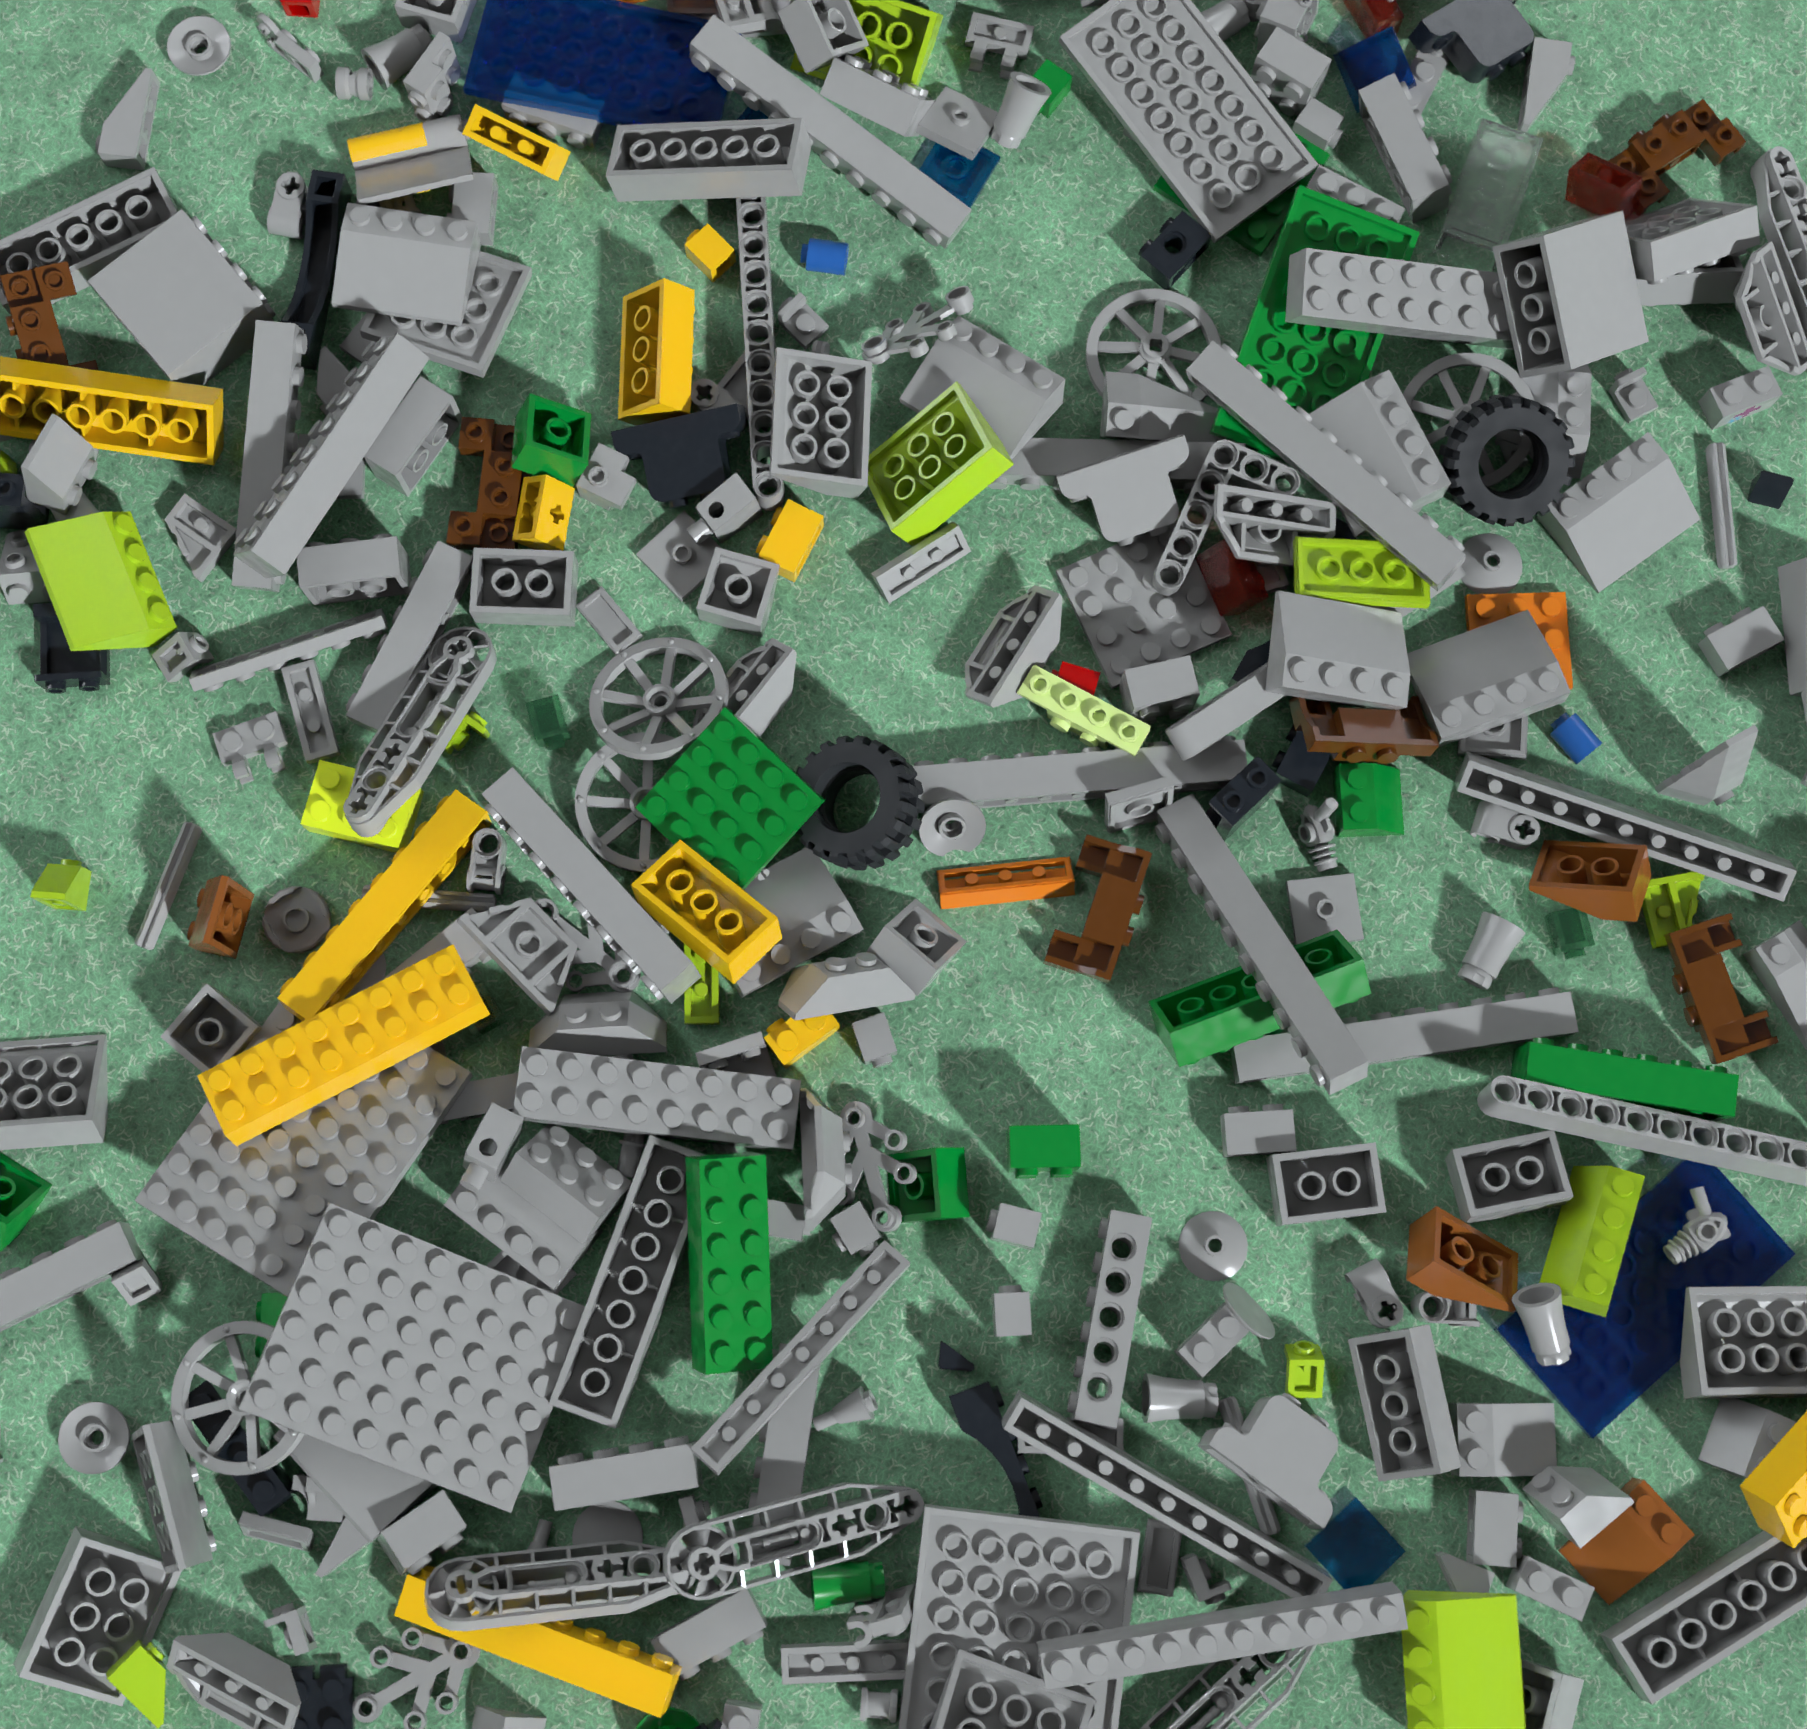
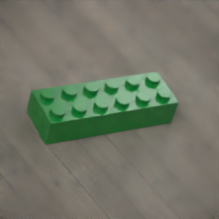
M1337 929L1293 946L1333 1008L1346 1003L1356 1002L1361 997L1372 994L1363 958ZM1241 966L1148 1001L1158 1036L1178 1067L1197 1063L1202 1058L1218 1052H1226L1233 1046L1249 1040H1257L1267 1033L1280 1029L1274 1018V1008L1269 1001L1264 1002L1257 992L1255 986L1257 982L1253 975H1247Z
M1533 1038V1042H1524V1045L1515 1048L1513 1051L1511 1077L1714 1122L1735 1117L1739 1075L1727 1073L1726 1067L1707 1065L1705 1069L1692 1068L1693 1063L1685 1060H1671V1064L1658 1062L1657 1056L1637 1054L1636 1058L1623 1057L1624 1052L1616 1049H1602V1053L1589 1051L1588 1045L1568 1043L1567 1047L1554 1046V1040L1547 1038Z
M756 1152L686 1156L692 1368L705 1375L764 1369L773 1360L766 1155Z

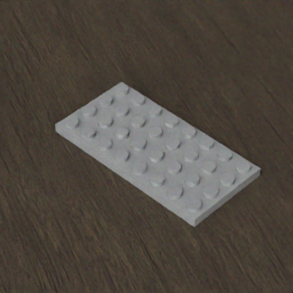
M1109 0L1059 37L1061 46L1192 216L1211 235L1210 239L1214 244L1317 168L1318 163L1191 0Z

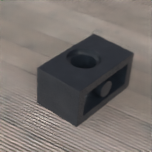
M1184 211L1175 219L1172 217L1168 218L1159 230L1161 234L1154 241L1149 239L1138 253L1140 256L1138 268L1165 290H1169L1209 247L1211 240L1209 232ZM1172 246L1177 248L1179 252L1170 253L1165 248Z

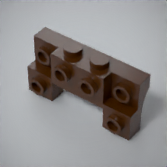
M1702 99L1685 111L1681 109L1672 116L1669 113L1663 115L1653 124V128L1646 133L1644 130L1637 132L1628 140V148L1602 164L1598 173L1607 185L1629 204L1636 215L1640 216L1655 202L1661 203L1670 193L1669 189L1659 178L1660 175L1697 152L1699 148L1716 167L1731 152L1734 154L1739 152L1746 143V140L1727 117L1720 120L1705 100Z
M67 261L0 275L11 316L5 317L10 336L18 335L21 346L20 349H15L17 359L99 371L96 360L69 365L51 305V300L77 295Z
M462 417L458 449L461 455L483 456L477 512L450 510L446 543L449 546L463 550H473L474 548L518 549V543L512 540L523 479L524 477L532 476V474L511 468L514 425L496 424L495 419Z
M1294 696L1289 701L1295 731H1303L1307 751L1332 753L1333 760L1348 761L1350 763L1366 761L1389 764L1394 763L1400 755L1431 756L1439 746L1436 732L1431 729L1425 720L1418 696H1412L1408 701L1407 708L1399 710L1338 707L1334 714H1332L1330 702L1311 701Z
M1086 834L1075 870L1099 877L1100 880L1081 937L1055 929L1043 964L1072 974L1079 973L1109 984L1122 945L1128 947L1133 935L1134 927L1129 926L1132 913L1139 915L1145 898L1139 892L1152 856L1151 852Z
M1731 913L1664 935L1675 967L1672 968L1674 972L1672 976L1674 989L1678 995L1682 994L1686 1008L1683 1009L1685 1019L1691 1028L1694 1027L1695 1032H1700L1711 1065L1720 1064L1779 1043L1777 1036H1771L1765 1020L1766 1017H1769L1767 1010L1758 1011L1746 1016L1743 1015L1720 952L1742 945L1741 939H1735L1729 923V920L1733 919Z

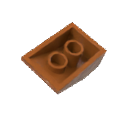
M1544 840L1528 885L1529 891L1602 920L1637 922L1651 878L1647 845Z
M220 875L207 880L205 888L200 890L197 897V907L199 910L196 921L193 920L188 928L187 939L190 940L188 946L197 951L236 959L254 894L228 876Z
M1436 1206L1409 1226L1406 1280L1433 1296L1514 1312L1516 1308L1512 1303V1297L1518 1291V1253Z
M1632 1477L1621 1488L1623 1492L1633 1499L1634 1503L1581 1549L1568 1540L1558 1550L1590 1586L1595 1587L1594 1590L1608 1605L1670 1560L1695 1535L1644 1479Z

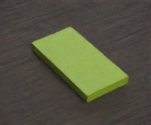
M1295 536L1293 540L1295 594L1364 606L1428 609L1431 604L1430 585L1377 540Z

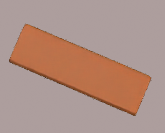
M1070 856L937 870L941 909L1075 895V880ZM1063 865H1064L1063 868L1044 869V867H1054V866H1063ZM1033 869L1032 871H1025V872H1016V873H1011V872H1010V871H1016V870ZM999 872L997 875L977 876L978 874ZM966 876L965 878L945 880V878Z

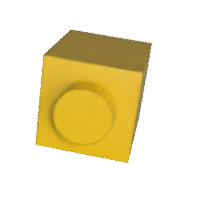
M706 224L701 230H694L684 244L687 258L712 282L718 279L736 262L734 248L709 224Z

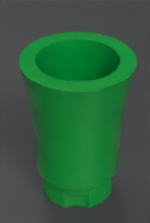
M868 1560L839 1562L810 1571L814 1611L848 1603L871 1601V1598L885 1597V1579L882 1562H872L869 1564Z

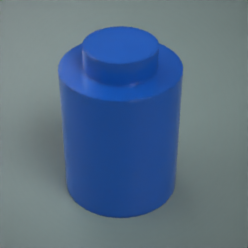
M810 238L808 244L803 243L801 263L806 264V271L845 276L849 243Z
M1565 712L1551 724L1554 731L1549 735L1576 765L1602 744L1600 739L1577 713L1570 717Z

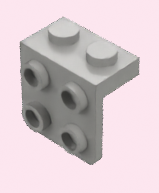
M26 530L11 532L6 536L0 558V586L8 605L51 602L25 535Z

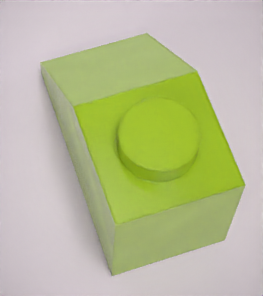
M61 859L60 864L48 863L31 890L30 897L52 909L86 911L92 871L83 867L82 862L77 860Z
M138 1640L106 1671V1678L159 1729L164 1724L166 1668L162 1660L166 1656L151 1641L145 1646Z

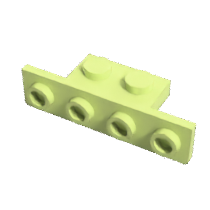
M1037 665L1032 666L1017 692L1018 695L1046 709L1047 718L1051 720V726L1064 733H1067L1068 730L1080 736L1079 740L1089 747L1100 746L1106 750L1110 743L1136 756L1150 732V725Z

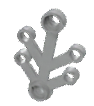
M960 286L951 290L945 297L947 305L934 312L930 302H922L913 308V313L906 324H904L902 318L889 321L885 325L882 335L873 336L862 344L863 360L871 361L872 364L878 365L888 360L890 355L909 352L912 358H918L929 351L924 337L937 335L940 341H948L955 337L957 330L953 321L947 320L939 324L935 323L954 312L956 315H964L970 312L974 307V297L968 286Z
M542 898L535 901L541 909H551L552 915L550 918L578 946L579 950H576L571 965L596 962L606 970L589 974H582L579 971L570 972L565 980L569 990L580 992L585 987L610 985L617 992H629L638 986L641 973L636 976L617 954L621 949L618 948L615 951V960L604 952L603 939L595 930L598 924H595L593 927L588 924V939L559 916L558 907L552 900ZM622 970L630 972V978L626 982L618 980V973ZM578 975L582 978V984L574 988L570 985V979Z
M861 1101L849 1102L843 1107L840 1117L842 1118L843 1131H850V1146L855 1139L858 1152L851 1164L852 1184H846L845 1186L847 1198L845 1201L841 1200L838 1205L846 1206L854 1201L855 1189L863 1173H865L875 1208L871 1214L873 1224L881 1232L895 1231L901 1224L902 1215L898 1207L888 1203L878 1166L893 1174L895 1180L901 1184L913 1183L917 1177V1170L914 1165L901 1163L872 1147L869 1133L884 1140L885 1146L889 1150L900 1151L906 1147L907 1136L901 1130H892L873 1119V1112L866 1103ZM855 1112L860 1117L857 1124H853L851 1121V1116ZM898 1134L900 1142L894 1147L891 1139L893 1135ZM844 1152V1163H846L845 1156L847 1152ZM904 1167H907L910 1172L906 1180L901 1177V1171ZM883 1211L888 1215V1220L885 1224H882L879 1219Z
M412 1626L406 1629L401 1637L405 1648L414 1650L422 1646L443 1654L432 1661L395 1652L387 1645H379L374 1648L370 1653V1662L375 1668L382 1669L390 1666L412 1673L378 1693L367 1691L359 1695L353 1703V1714L360 1722L369 1723L374 1721L381 1715L383 1706L418 1686L412 1710L405 1716L403 1724L405 1729H424L427 1725L426 1712L437 1674L449 1667L445 1691L437 1697L435 1706L437 1711L444 1715L451 1714L457 1709L459 1705L457 1695L464 1671L478 1661L481 1649L453 1638L447 1639L429 1634L418 1626ZM410 1631L418 1633L419 1642L417 1644H411L408 1641L407 1637ZM458 1645L467 1647L468 1654L465 1658L457 1656L456 1647ZM378 1650H383L387 1653L388 1658L385 1663L377 1661L376 1653ZM443 1696L452 1698L453 1707L451 1709H446L442 1706L441 1700ZM367 1701L371 1703L373 1708L371 1714H364L362 1712V1702ZM412 1715H417L421 1718V1726L419 1728H414L410 1725L409 1721Z

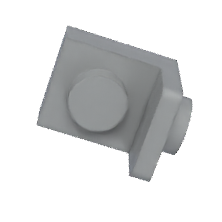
M801 292L794 298L788 297L779 307V325L805 350L829 329V325L806 304V297Z
M1644 367L1635 371L1632 368L1622 371L1614 377L1615 383L1608 390L1627 423L1658 408V404L1643 381V377L1647 373Z
M177 632L152 654L168 682H177L198 663H209L214 659L209 651L207 640L198 632Z
M1194 1553L1179 1558L1195 1600L1198 1602L1205 1601L1206 1605H1210L1226 1598L1224 1592L1232 1589L1230 1582L1222 1580L1208 1586L1207 1581L1212 1579L1204 1558L1198 1560L1197 1555Z
M293 1602L277 1607L272 1609L274 1617L263 1621L265 1628L285 1621L287 1626L284 1629L285 1641L288 1648L294 1650L295 1656L317 1648L305 1605L295 1609Z

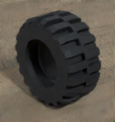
M1510 394L1508 396H1489L1487 401L1478 400L1472 403L1470 411L1462 410L1455 417L1458 420L1455 427L1449 426L1444 435L1449 436L1446 445H1440L1439 454L1443 456L1441 465L1451 482L1446 492L1452 495L1451 500L1458 507L1483 522L1492 525L1497 523L1502 526H1514L1515 522L1523 525L1533 522L1535 514L1542 517L1550 511V508L1547 506L1552 501L1559 503L1564 496L1559 492L1563 484L1569 486L1572 476L1567 475L1569 467H1575V456L1570 455L1569 449L1574 448L1572 437L1567 436L1565 433L1568 427L1563 420L1556 418V413L1553 410L1541 405L1539 402ZM1516 429L1522 431L1530 438L1533 446V463L1529 473L1521 483L1509 490L1496 491L1490 489L1482 482L1479 475L1478 465L1483 447L1489 439L1503 430Z
M848 735L838 737L836 739L837 744L827 741L820 745L821 751L818 754L812 751L805 758L808 763L804 769L798 767L796 771L799 776L825 799L796 834L801 835V843L806 848L812 850L813 854L839 867L866 870L868 865L876 869L884 866L885 858L893 861L899 857L900 852L898 850L902 846L908 848L913 842V839L910 838L913 829L919 831L922 821L917 819L918 812L923 813L925 802L918 798V795L924 792L922 783L915 779L917 772L913 766L907 763L903 756L877 740L873 741L866 736L857 735L854 739ZM871 774L876 778L880 789V801L873 818L862 828L853 832L843 833L838 829L834 820L835 799L841 788L848 781L860 775Z

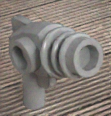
M1327 798L1319 808L1308 804L1300 815L1301 825L1298 828V835L1300 840L1306 844V847H1314L1308 853L1316 852L1317 855L1312 856V859H1318V862L1314 863V866H1317L1318 872L1338 867L1336 862L1338 857H1331L1336 851H1329V848L1335 847L1336 844H1327V842L1333 839L1335 833L1334 824L1329 819V816L1338 807V802L1334 798Z
M1703 1186L1690 1189L1695 1208L1686 1213L1689 1222L1683 1226V1231L1679 1230L1677 1232L1678 1236H1674L1673 1240H1668V1244L1663 1247L1665 1255L1675 1265L1679 1262H1685L1686 1257L1697 1256L1699 1251L1704 1253L1718 1241L1731 1236L1727 1227V1217L1721 1212H1712Z

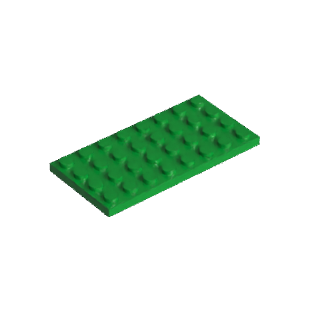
M1299 185L1292 198L1236 360L1244 367L1248 364L1253 366L1263 376L1261 381L1269 388L1273 385L1276 386L1287 396L1288 399L1285 402L1294 409L1298 406L1301 407L1308 414L1357 384L1367 380L1384 334L1285 322L1289 257L1305 248L1410 261L1420 232ZM1221 406L1218 407L1209 434L1235 443H1245V447L1285 462Z

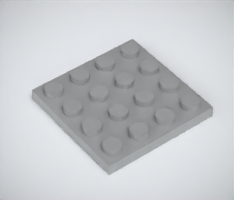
M480 251L462 326L369 312L360 329L361 338L377 342L383 336L387 338L399 333L427 355L430 361L484 378L532 277V268Z
M1177 521L1168 525L1170 529L1168 532L1156 536H1151L1150 532L1137 535L1138 541L1121 547H1119V544H1116L1056 570L1060 584L1111 689L1119 686L1125 669L1188 656L1232 636L1195 558L1184 582L1176 593L1167 596L1162 595L1153 587V574ZM1177 541L1173 544L1177 553L1182 555L1190 553V548L1185 541ZM1167 570L1160 573V578L1165 584L1172 585L1177 582V577L1172 571Z

